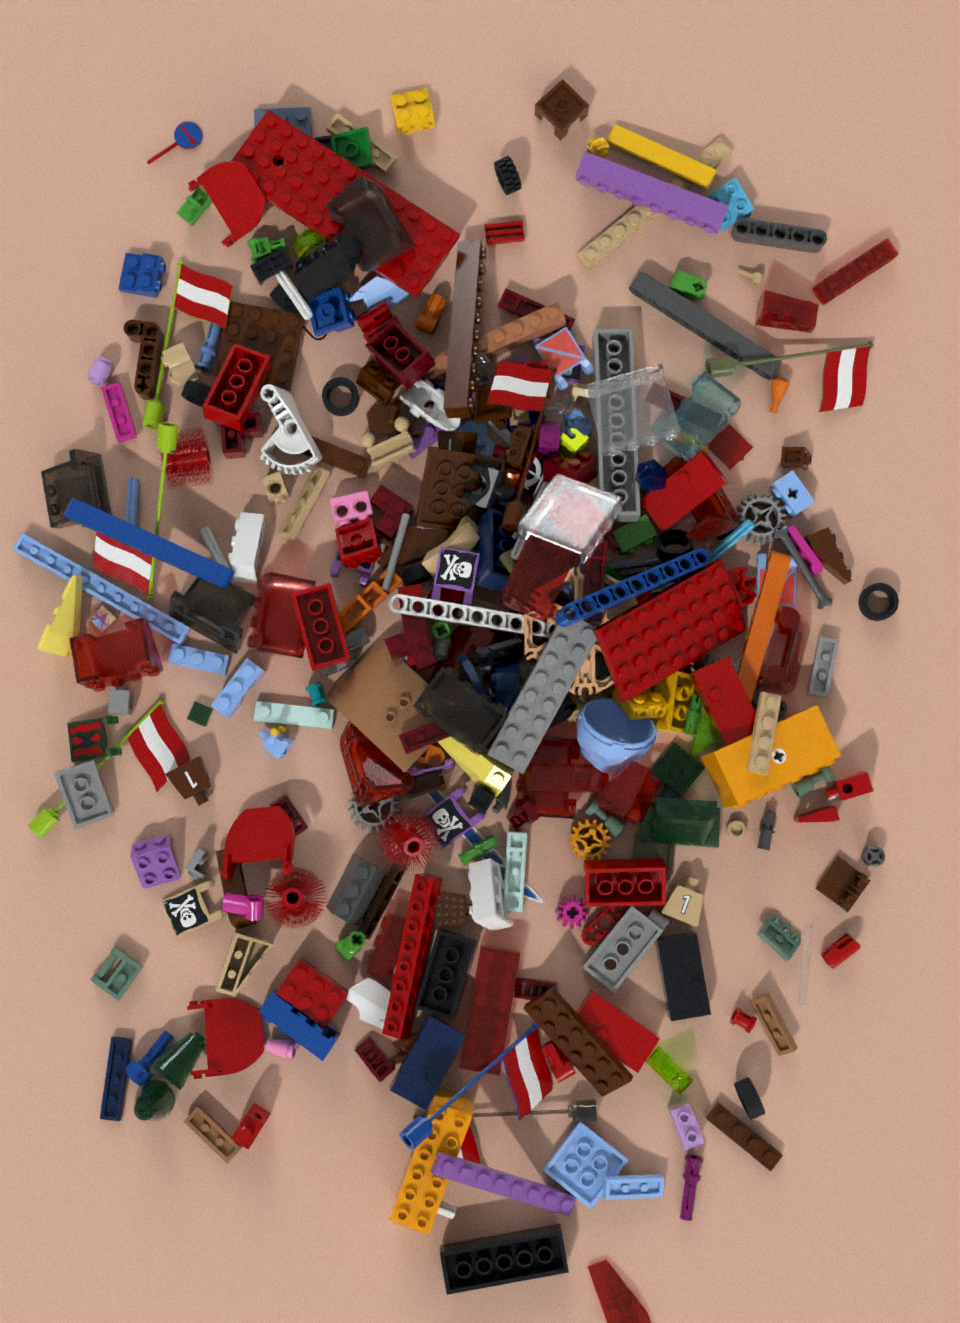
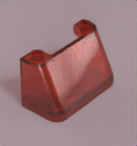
M535 524L505 585L502 605L547 623L549 617L553 618L556 613L555 601L569 570L573 566L577 567L581 559V556L578 555L579 551L545 528Z
M783 605L777 609L774 619L779 628L778 633L787 635L780 665H773L767 668L764 676L758 677L756 687L780 694H789L794 691L810 633V624L796 609Z
M462 624L454 630L450 638L452 645L449 648L447 659L438 661L428 680V684L449 704L459 708L463 701V687L453 680L461 665L458 659L459 656L462 654L466 655L469 648L475 651L480 646L488 647L492 644L495 634L483 628Z
M350 721L347 722L340 737V749L357 806H368L410 792L414 787V777L409 772H403Z

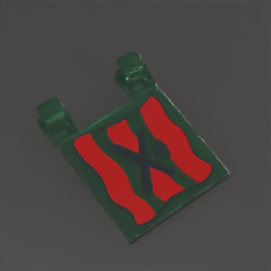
M106 716L67 723L71 762L122 755L121 747H107L105 725L118 724V716Z

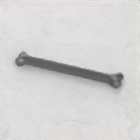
M789 526L775 529L773 535L782 540L818 598L819 604L817 608L823 609L825 606H831L833 600L824 595L788 536Z

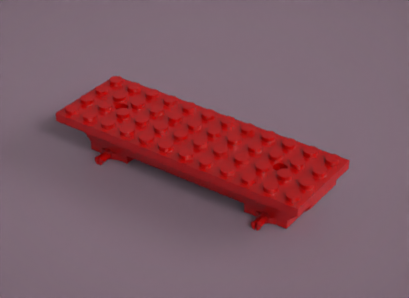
M269 109L231 160L248 165L267 197L266 204L270 202L329 241L335 233L339 234L344 229L348 230L363 242L358 261L416 299L425 286L429 284L460 238V233Z

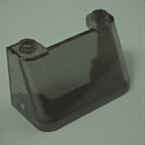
M361 176L326 204L331 219L334 222L342 223L346 230L363 242L357 265L362 271L371 272L414 248L410 235L384 190L377 182Z

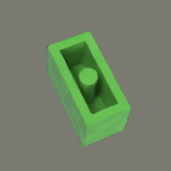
M645 514L639 518L638 522H630L613 531L610 536L620 555L627 554L629 556L638 551L637 547L641 545L646 547L654 543L657 533Z

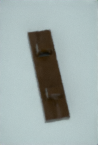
M393 863L387 875L383 877L382 885L369 910L366 911L357 931H361L365 935V939L370 940L407 869L403 868L402 865Z

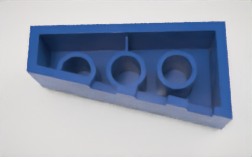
M274 989L259 1010L261 1018L268 1023L272 1022L279 1031L289 1035L299 1045L306 1048L321 1061H324L340 1034L328 1025L326 1028L320 1026L277 995V990Z

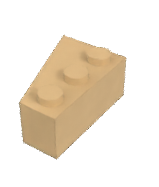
M235 929L215 991L235 997L268 951L273 947L274 941Z

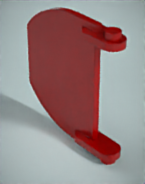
M236 161L222 162L212 166L198 176L196 182L192 180L188 183L190 192L196 190L201 185L203 186L232 234L221 242L227 248L234 244L233 240L236 242L251 232L258 225L264 214L267 197L247 164Z
M280 806L245 809L236 818L226 838L223 858L224 868L221 870V877H224L226 880L232 878L234 863L282 860V872L284 875H289L293 872L292 860L295 832L293 823L283 808Z
M232 998L203 1000L201 1004H197V1001L189 1002L187 1010L204 1009L208 1069L191 1071L194 1079H202V1074H205V1077H213L240 1072L252 1065L263 1054L262 1018L259 1010L242 1000Z

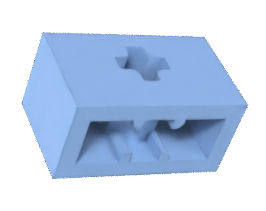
M793 470L770 486L772 496L776 500H780L784 507L783 511L786 515H790L791 518H794L815 502ZM793 493L794 496L789 498L788 494Z

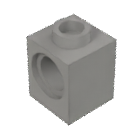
M116 686V690L110 689L108 713L132 715L134 692L129 691L128 687Z

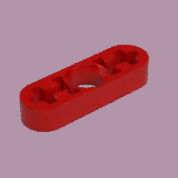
M607 906L583 929L581 933L583 942L587 945L598 943L628 910V906H623L622 909L624 911L622 913L618 911L614 915L617 917L615 921L610 914L606 913L609 909L611 913L614 912L615 906ZM603 916H607L610 919V925L606 928H602L599 925V920ZM596 924L598 929L603 932L599 934V932L597 931L594 934L595 939L593 941L591 939L587 941L586 932H593L595 928L592 926Z

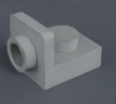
M203 847L197 849L185 867L189 870L188 874L197 880L198 878L203 879L207 875L198 869V866L202 867L208 859L206 856L208 851Z

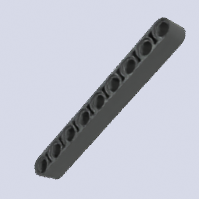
M639 272L629 286V291L636 297L738 362L776 357L645 272ZM778 360L744 366L761 377L772 380L782 365V361Z

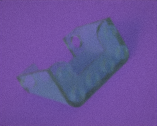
M705 371L701 376L698 375L693 380V394L682 401L680 408L676 412L671 413L668 419H657L651 429L656 442L686 462L691 461L708 445L738 412L741 406L740 398Z

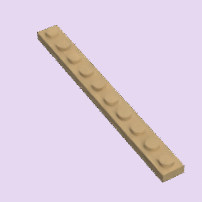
M720 137L696 156L694 160L715 168L732 154V149ZM675 174L666 181L686 190L695 184ZM635 206L579 252L577 259L590 271L659 213L652 212L644 206Z

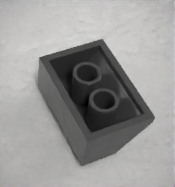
M353 854L326 908L347 923L359 926L386 871Z

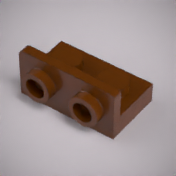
M374 359L361 368L356 381L360 387L383 405L390 403L394 391L401 386Z

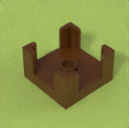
M562 79L535 104L534 115L540 121L543 115L555 127L554 135L561 141L567 135L568 127L579 117L580 121L587 117L589 105Z

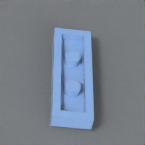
M173 643L168 657V663L226 675L230 660L228 655Z
M662 1174L604 1176L603 1197L605 1200L663 1197L664 1176Z

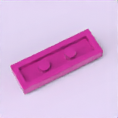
M117 382L101 387L117 442L122 443L138 438L121 383Z

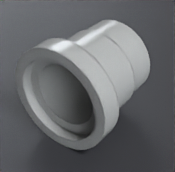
M433 638L432 645L435 659L446 660L452 641L447 638Z

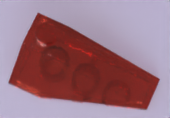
M607 1259L588 1266L607 1323H651L647 1310L640 1304Z

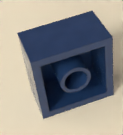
M519 657L491 666V701L495 702L496 709H510L520 692Z

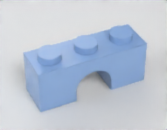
M246 658L211 706L225 717L231 719L241 706L243 697L252 687L256 686L266 671Z

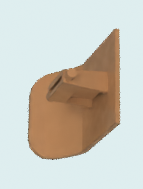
M380 643L369 648L334 684L327 696L328 701L404 772L431 745L406 754L399 735L458 712L402 659L392 660L388 648Z

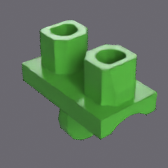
M200 187L191 196H187V201L176 212L177 215L191 226L198 221L212 204L208 194Z

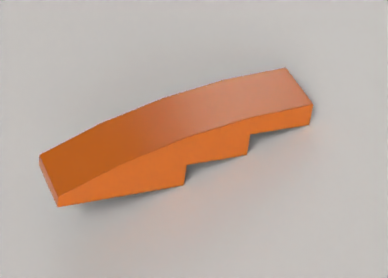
M386 569L339 613L345 635L367 617L403 582L396 570L389 591L382 589Z

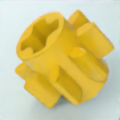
M594 136L588 140L586 152L605 159L610 149L605 138Z

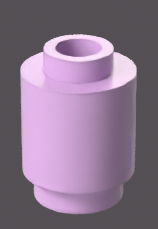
M102 356L95 359L87 373L88 381L96 386L104 385L113 370L112 366L114 364Z

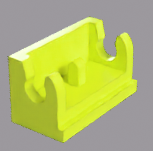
M575 428L570 429L571 433L576 436L574 439H570L563 433L559 440L558 453L568 458H572L580 451H586L589 437L587 435L584 436Z

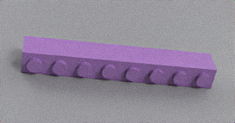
M586 151L576 172V181L581 185L595 187L602 193L608 192L618 199L629 200L636 206L647 207L652 212L663 213L673 220L684 221L689 226H697L711 234H718L728 209V205Z

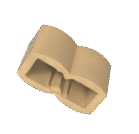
M184 342L162 351L163 356L160 358L165 368L169 366L172 374L169 377L173 385L177 384L180 388L185 385L187 380L196 381L200 379Z

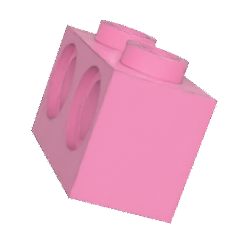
M368 491L329 499L334 522L336 525H340V527L351 524L353 521L374 517ZM365 504L367 508L365 511L359 512L357 511V506ZM346 508L348 512L345 516H339V509Z

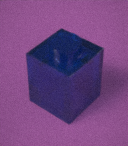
M655 459L638 464L635 481L648 492L665 488L668 471Z

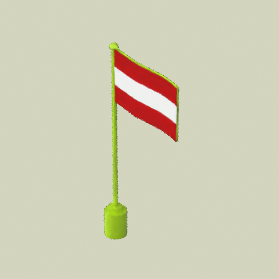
M178 261L177 265L179 267L164 350L168 349L175 309L190 317L214 323L226 331L233 286L222 279L198 273L186 267L183 261ZM162 361L155 399L146 402L142 426L158 430V423L163 422L165 405L159 400L165 367Z
M167 422L158 423L156 448L160 449L159 452L163 453L155 535L159 536L167 454H171L172 451L176 450L179 425ZM96 532L93 566L106 575L131 584L146 593L148 599H152L154 597L152 590L156 558Z
M157 699L158 702L96 765L97 770L128 739L136 758L151 777L157 793L169 780L166 773L188 761L190 758L188 750L169 723L162 707V699ZM64 800L55 809L45 807L28 824V827L36 835L44 838L60 821L58 811L65 804Z

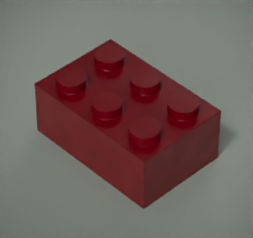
M394 319L365 345L372 357L407 390L436 364L429 351Z

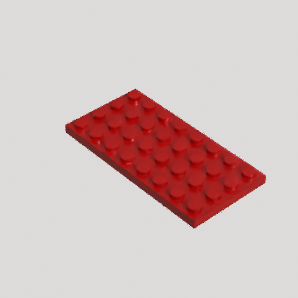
M717 559L593 630L619 698L622 702H627L743 633L747 628L723 559Z

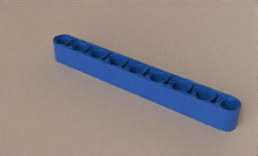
M71 498L63 515L71 521L227 590L235 571L77 499Z
M698 548L568 603L556 613L555 621L561 627H568L701 569L709 563L710 554L706 549ZM581 605L586 608L587 612L582 609ZM564 612L570 616V619L565 616Z

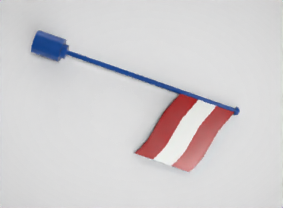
M533 1022V1026L429 1119L418 1116L399 1133L403 1143L409 1149L414 1150L432 1134V1121L502 1058L507 1081L516 1103L518 1120H521L553 1090L550 1071L540 1045L537 1030L539 1026L536 1022Z

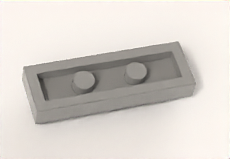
M822 636L818 637L807 694L828 698L839 640Z

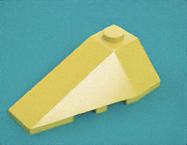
M72 575L62 594L61 599L63 603L58 608H55L53 612L55 619L51 626L47 624L37 649L65 657L73 656L77 652L80 638L82 575Z
M462 733L438 741L478 787L495 797L502 792L514 772L513 768L487 755V748Z

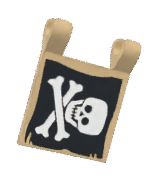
M212 880L205 881L161 901L176 938L226 916L223 909L210 914L201 892L214 887Z

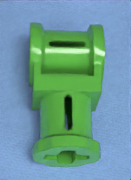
M284 235L273 240H269L268 237H257L247 242L252 253L251 261L254 263L283 247L286 253H288Z
M436 620L432 632L438 639L451 637L456 623Z

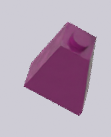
M541 421L537 454L547 459L553 453H558L560 421Z

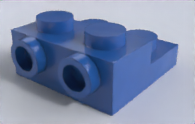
M126 253L118 288L119 291L157 298L158 292L162 290L163 283L161 278L162 274H165L166 262L162 256Z
M339 286L323 292L307 303L313 312V317L310 319L315 336L319 337L332 331L341 332L355 327L356 315L354 310L350 309L349 304L351 303L349 300L351 295Z

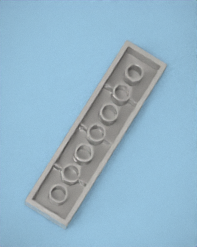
M564 612L565 616L570 619V616ZM583 620L568 627H561L556 624L487 750V755L522 774L525 772L597 640L593 630L596 627Z

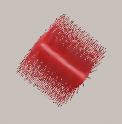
M203 428L192 440L190 438H192L194 433L196 434L195 430L184 442H181L185 438L183 432L182 438L177 441L176 450L172 451L171 454H167L166 473L170 476L167 477V484L171 478L175 477L171 481L172 487L174 482L177 483V487L180 482L181 486L182 480L186 479L187 476L190 477L186 480L185 485L187 481L191 483L193 481V484L194 482L197 484L196 481L200 482L201 480L202 482L203 480L205 483V478L209 483L212 478L210 476L207 479L208 474L212 473V471H209L212 469V467L210 468L212 458L210 457L209 447L206 446L204 441L205 434L200 439H197L203 432ZM161 453V461H163V453Z
M411 811L408 816L405 813L404 818L400 812L397 815L395 814L396 823L389 817L390 824L381 828L382 830L385 828L388 830L375 832L378 834L374 835L380 836L376 838L382 842L379 846L383 847L381 849L386 860H388L387 857L389 856V860L394 859L393 863H396L397 860H399L398 863H407L409 870L411 862L412 871V860L414 870V863L420 862L418 855L421 854L427 861L424 856L426 854L428 857L426 852L433 849V847H427L438 845L437 843L427 844L429 842H439L434 841L439 836L431 837L435 836L434 834H437L436 832L438 831H434V827L430 826L429 828L427 823L431 824V820L429 817L426 821L424 820L425 817L421 819L422 815H418L420 812L413 815Z
M294 867L289 877L288 875L277 874L276 876L281 879L273 878L274 881H270L271 884H269L271 888H265L273 892L263 893L278 895L264 897H280L283 900L275 901L279 903L265 907L271 908L276 906L268 910L273 911L268 915H273L271 917L275 918L273 921H281L277 923L287 925L291 929L295 928L297 923L298 925L307 922L311 924L312 922L310 921H314L312 917L317 919V914L321 913L322 908L320 907H326L317 903L323 904L327 902L312 900L325 898H308L313 897L308 895L321 893L313 892L326 888L316 889L323 885V883L319 884L323 880L317 881L319 878L304 876L313 875L314 873L301 870L298 867ZM297 873V876L300 877V878H302V879H297V878H296V879H295V878L292 879V878H293L294 875ZM295 892L299 896L297 903L293 901V894Z

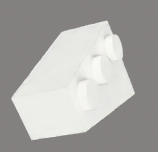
M241 512L240 518L236 519L235 530L237 532L236 536L232 537L231 542L233 551L228 555V565L235 571L233 578L236 582L258 584L256 569L257 566H260L261 562L259 555L261 548H263L266 527L263 514Z
M491 858L470 863L468 878L471 883L470 898L473 906L471 915L474 922L491 931L514 926L513 921L508 920L506 912L509 904L508 901L504 902L501 889H505L499 863Z

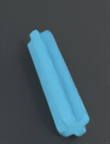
M747 519L709 552V562L717 560L755 527L753 522Z

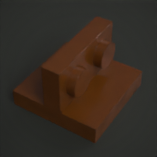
M492 383L476 386L474 421L477 424L491 421L499 430L506 429L507 418L512 417L513 408L502 405H486Z

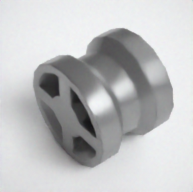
M868 846L863 849L861 857L867 865L880 866L885 860V853L880 847Z

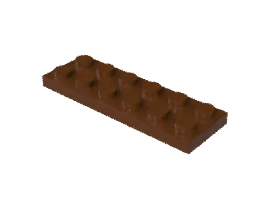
M554 987L525 1004L523 1009L602 1097L632 1081L633 1075Z

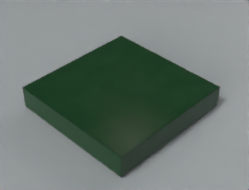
M673 743L649 774L664 786L669 783L683 796L705 767L676 743Z

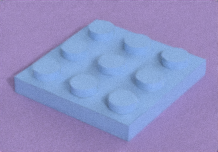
M579 1120L545 1165L543 1171L592 1209L603 1195L604 1176H617L628 1162V1158Z

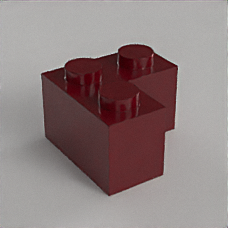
M259 412L249 414L241 431L221 424L222 452L226 459L246 457L245 439L264 437L263 418Z
M580 451L572 458L565 457L559 453H553L544 460L543 482L546 481L552 485L577 493L597 477L598 456L588 451Z
M380 484L370 499L371 505L384 513L375 528L378 533L394 541L402 514L405 513L411 516L414 507Z
M422 625L384 639L392 660L412 654L419 672L437 665Z

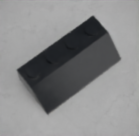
M344 229L339 234L335 233L329 241H324L319 248L311 250L305 258H300L297 261L294 277L301 296L306 303L354 273L363 242L348 230Z

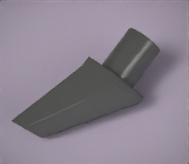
M508 782L497 796V803L492 808V811L496 814L501 809H507L511 789Z

